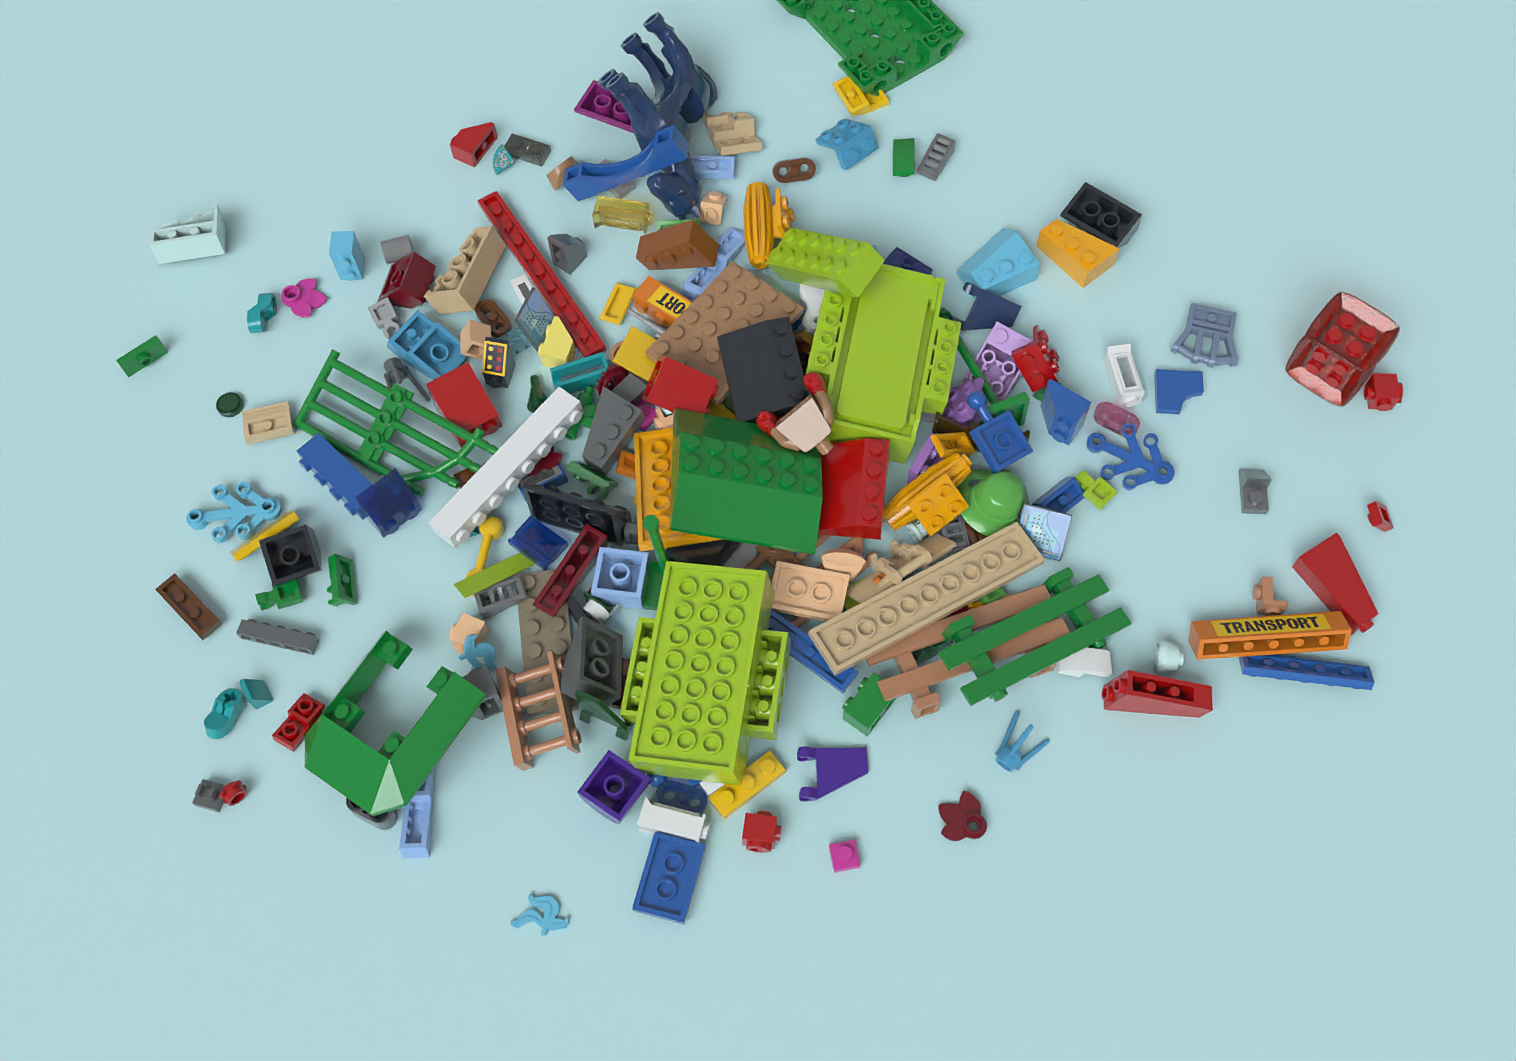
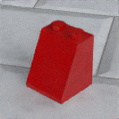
M659 356L641 400L674 413L676 408L708 414L710 408L707 405L710 398L716 396L719 385H716L718 379L666 356Z
M468 362L426 384L435 408L443 418L471 433H474L476 428H479L485 432L483 437L495 433L502 427L497 411ZM452 433L460 448H462L467 441Z

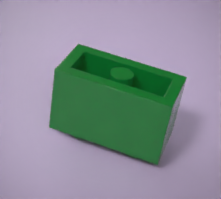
M874 672L869 679L863 678L857 687L858 693L854 698L850 696L842 706L844 710L843 720L867 737L897 699L894 698L885 702L877 685L878 681L884 679Z

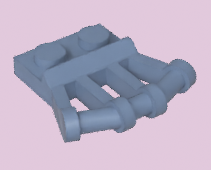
M1191 303L1185 330L1170 351L1174 354L1179 353L1191 360L1193 364L1198 362L1207 364V367L1211 368L1218 365L1237 366L1238 356L1232 338L1237 313ZM1190 334L1196 335L1193 351L1182 345ZM1203 336L1212 338L1209 355L1200 353ZM1219 340L1224 341L1228 355L1217 356Z

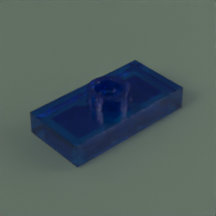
M898 247L890 253L883 263L931 275L933 271L932 268Z

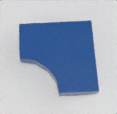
M1155 370L1156 413L1179 415L1182 405L1186 400L1202 396L1204 392L1203 372Z

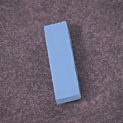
M732 227L726 231L717 241L719 248L715 267L697 268L684 282V297L694 301L736 259L745 246L744 233Z
M435 768L408 805L404 806L399 845L403 858L430 857Z

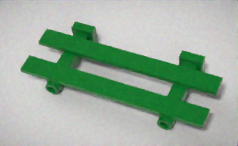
M1069 567L1049 576L1042 584H1045L1048 592H1053L1055 596L976 634L971 630L975 622L970 614L947 626L942 636L946 642L954 640L955 644L939 651L938 655L948 671L967 662L977 679L960 688L970 707L988 697L990 699L993 698L995 702L1000 701L1008 695L1006 691L1008 687L1087 647L1094 649L1103 648L1108 644L1105 640L1107 637L1132 624L1121 607L1096 620L1089 611L1086 603L1110 591L1099 574L1073 586L1070 579L1074 574ZM1067 613L1076 627V630L998 669L995 668L986 652Z

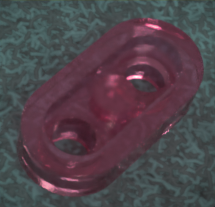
M1110 402L1099 403L1095 408L1093 417L1100 426L1122 436L1121 430L1123 425L1131 423L1135 425L1137 433L1140 421L1133 413ZM1126 428L1124 432L1130 435L1133 433V430Z

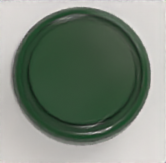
M234 392L221 395L216 402L217 411L224 417H234L244 407L243 399Z

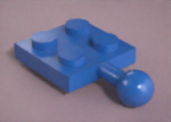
M973 391L969 394L967 403L970 408L978 411L984 424L969 433L994 474L1033 452V449L1010 410L993 418L986 407L987 398L985 394L981 391Z

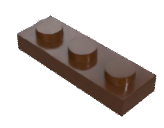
M175 573L155 589L202 641L222 625L220 620Z

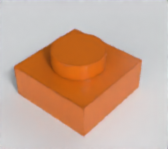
M622 450L615 473L636 480L635 454Z

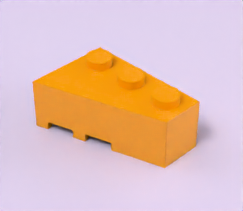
M1055 219L1040 230L1036 245L1082 288L1115 265L1120 250L1058 219Z

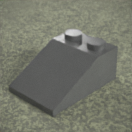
M582 616L579 619L562 669L561 693L576 699L575 692L578 689L602 700L607 706L620 699L623 635Z

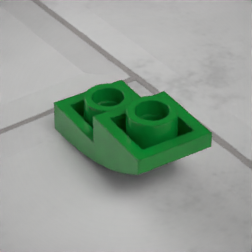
M915 138L893 140V176L908 177L915 175Z

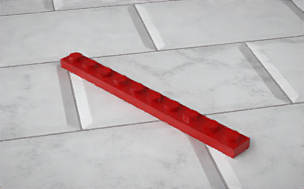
M495 191L477 200L479 207L555 316L560 318L583 357L605 352L606 346L498 192Z

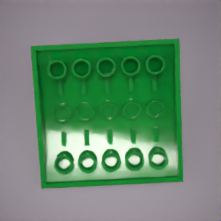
M675 408L673 413L670 530L814 555L816 552L822 505L821 457L817 448L814 446L806 453L802 450L794 451L782 447L773 437L760 430L755 423Z

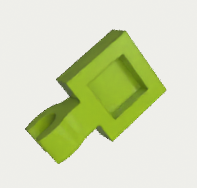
M1084 470L1076 476V480L1082 490H1086L1082 496L1100 511L1118 493L1116 489L1101 477L1095 481Z

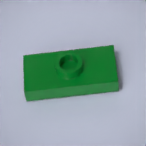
M155 335L116 361L125 374L130 377L151 365L152 362L167 354L168 351Z

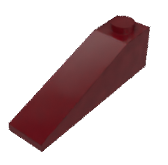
M586 524L532 605L554 618L597 563L599 548H607V535Z

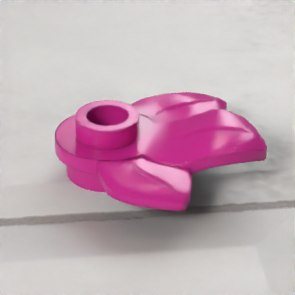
M303 279L296 286L289 285L285 287L281 294L282 302L291 308L292 313L303 318L310 317L311 309L321 307L327 298L321 292L314 290L317 285L316 279Z

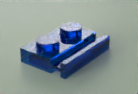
M531 515L517 529L515 535L508 539L510 546L544 571L568 547L566 540Z

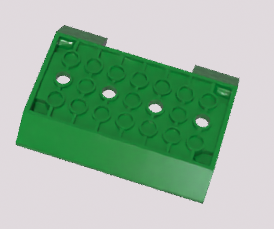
M777 0L789 14L805 19L841 56L843 60L838 62V66L864 93L877 97L879 96V90H883L885 94L945 60L964 34L932 0ZM871 35H878L879 38L870 37V36H871ZM901 60L905 63H896L895 61Z

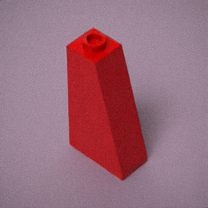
M1338 533L1330 536L1296 560L1292 568L1330 612L1341 611L1352 629L1351 636L1359 630L1364 633L1374 626L1373 620L1379 613Z

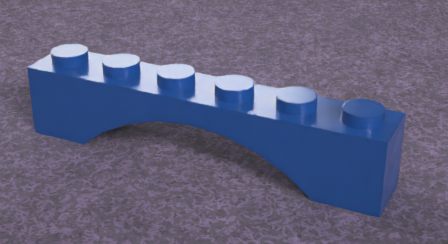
M675 125L655 132L649 145L630 159L608 164L582 162L567 168L564 174L563 186L578 202L591 198L596 194L608 191L611 188L626 184L629 181L644 177L649 173L687 159L689 142Z

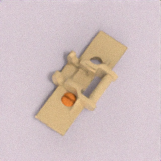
M937 533L928 536L916 545H908L904 542L899 546L898 541L894 539L889 543L892 558L889 560L884 557L878 559L876 553L868 556L869 563L874 572L850 587L846 595L862 603L902 582L903 577L915 569L921 568L925 570L929 568L931 564L951 552L956 543Z

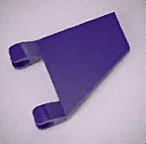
M803 746L798 748V761L816 760L817 788L802 787L799 792V800L801 802L819 800L868 774L867 747L812 748Z

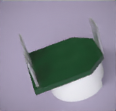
M591 585L586 592H583L586 605L582 610L590 620L602 624L609 617L613 616L620 607V603L618 602L612 611L609 610L602 602L590 594Z

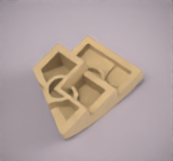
M705 111L702 117L704 126L710 140L721 156L762 150V142L755 136L754 118L749 113L722 112L717 116H710L708 111Z

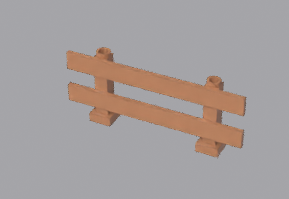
M1045 584L1015 595L1007 594L998 601L936 621L867 658L868 666L894 659L900 671L899 675L877 682L885 702L910 693L913 699L911 712L915 719L938 712L941 699L937 692L931 694L928 686L971 672L972 669L966 662L948 671L942 660L918 668L911 652L945 641L942 633L947 626L969 614L975 622L971 627V630L974 631L1003 621L1050 598L1051 596ZM1060 618L986 652V654L994 664L1022 653L1026 655L1070 633L1063 618ZM1056 663L1030 676V678L1053 671Z

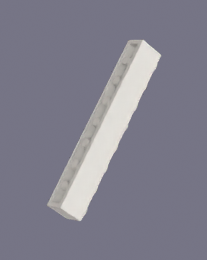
M558 387L429 521L433 531L455 549L461 543H464L470 533L485 521L486 516L502 503L503 498L518 486L519 481L534 469L535 464L542 457L548 455L551 447L557 441L564 438L567 430L573 424L580 421L584 414L581 402Z

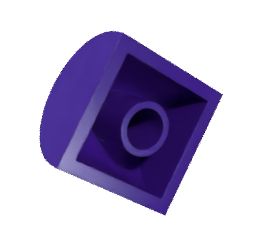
M608 750L577 793L585 803L600 815L616 824H620L652 780Z

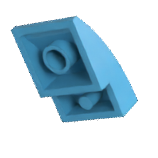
M419 310L387 342V348L432 380L459 367L468 357L460 354V340L437 321L433 323Z

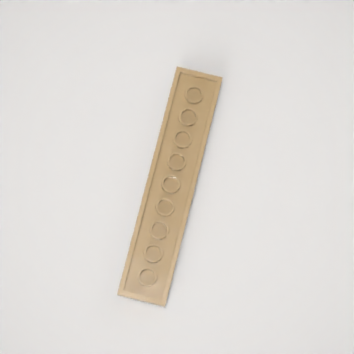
M1015 522L809 630L808 635L836 676L1043 565L1045 559L1018 522Z

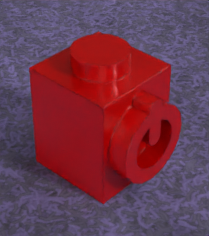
M1373 373L1365 384L1364 399L1367 400L1368 409L1388 411L1392 410L1396 403L1402 402L1403 384L1398 382L1397 374Z
M758 811L757 814L745 813L742 845H745L747 850L756 853L771 852L774 849L775 841L780 842L782 826L777 825V816H772L773 814L767 811Z

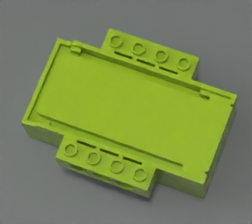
M882 264L858 298L832 291H824L805 374L818 372L825 380L827 396L832 404L834 422L831 425L832 432L826 436L831 444L863 438L890 440L889 461L905 464L915 443L921 412L935 415L936 412H940V415H942L948 403L961 322L939 317L946 279L940 277L933 278L932 275Z
M666 561L656 617H638L620 715L626 723L635 724L628 760L642 773L741 786L743 773L747 765L751 738L777 740L792 642L788 632L768 630L774 590L767 571Z

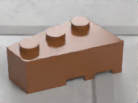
M690 220L640 236L636 259L648 270L715 267L719 244L694 220Z

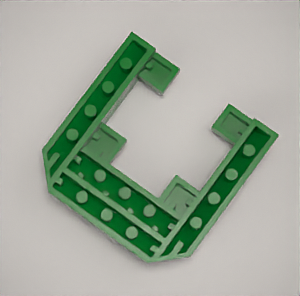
M387 630L380 635L305 734V768L372 816L408 805L487 696L456 672L441 666L426 686L437 696L406 738L394 730L377 752L352 735L351 732L366 713L356 705L386 664L398 670L413 650L408 644L394 637Z

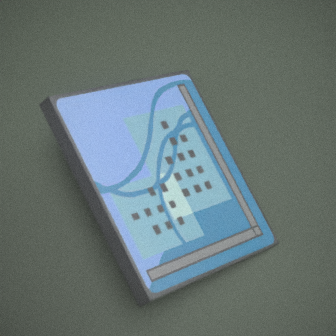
M533 287L515 317L514 322L538 352L540 344L545 341L546 328L548 324L552 323L555 315L535 287Z
M1024 503L1019 525L1043 557L1060 561L1073 515Z

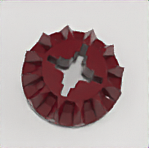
M615 364L613 367L608 366L606 372H601L602 376L597 379L598 385L595 388L599 392L598 395H601L603 386L612 391L628 376L626 369Z

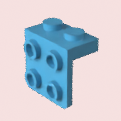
M849 119L838 121L836 126L823 131L821 136L816 138L817 145L835 150L841 169L845 170L878 149L871 125Z

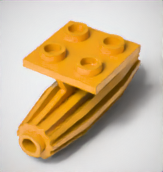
M753 182L747 186L743 207L744 242L749 263L756 269H764L768 266L765 262L774 249L775 238L782 239L786 231L794 228L792 227V222H795V214L792 208L789 209L787 196H783L780 188L775 189L776 204L773 205L768 185L766 186L765 183Z
M956 452L930 466L903 487L884 507L883 517L894 531L918 519L927 533L932 536L969 507L957 487L972 472L970 469L971 461L964 453L959 455Z

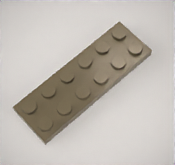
M556 569L519 574L528 599L518 603L524 671L548 664L547 652L551 650L566 661L572 643L567 603H565L554 618L532 605ZM552 674L526 681V696L554 687ZM569 696L572 710H579L578 701ZM556 697L527 706L529 717L559 711Z

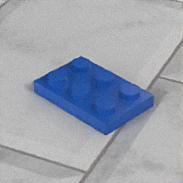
M654 832L632 910L685 925L705 854L706 844Z

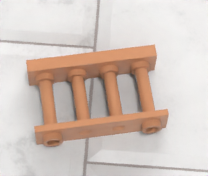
M552 650L547 652L548 664L518 674L505 666L495 669L513 763L515 767L523 771L533 768L532 759H534L535 755L566 745L570 751L576 754L581 753L579 744L582 743V738L579 730L575 727L569 696L561 693L562 669L565 661ZM552 674L554 687L522 698L519 696L517 687H519L520 683ZM557 698L559 711L530 721L523 719L522 711L524 707ZM562 721L563 736L532 746L528 744L527 735L529 731Z

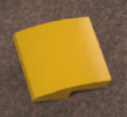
M848 76L832 83L833 88L851 116L864 115L889 105V100L883 90L878 91V97L864 93Z

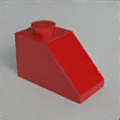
M489 122L461 129L451 139L449 144L453 158L476 167L498 138L495 125Z

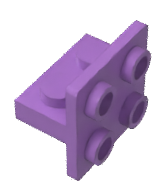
M979 377L951 388L948 403L941 416L970 427L971 421L980 422V414L977 410L969 407L967 398L971 392L982 390L984 379Z

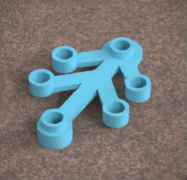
M240 482L236 486L238 495L241 498H248L255 504L254 506L246 507L231 496L225 486L216 485L212 489V495L217 501L224 502L231 509L204 512L201 509H192L188 512L186 521L192 529L202 530L210 521L230 519L223 527H216L212 530L211 537L219 544L224 543L228 539V535L235 528V532L241 540H248L252 536V532L264 520L272 521L279 517L281 504L273 497L262 498L252 490L248 482ZM243 488H247L245 492H241ZM223 491L221 495H217L218 492ZM254 516L248 524H240L246 517ZM243 530H247L245 534H241ZM219 533H223L221 537H216Z

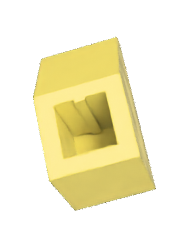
M554 316L552 323L548 324L546 328L545 341L540 344L538 349V356L541 357L542 365L550 368L572 362L576 354L571 336L560 318Z

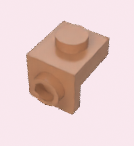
M1262 576L1257 585L1253 586L1252 598L1256 600V613L1265 614V616L1282 615L1288 608V601L1273 600L1272 577Z

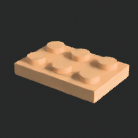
M777 561L772 580L774 590L772 610L826 622L843 613L850 575Z

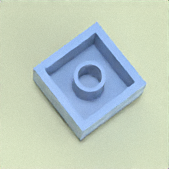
M600 547L591 589L592 596L604 605L616 606L619 602L620 607L643 609L650 568L649 553Z

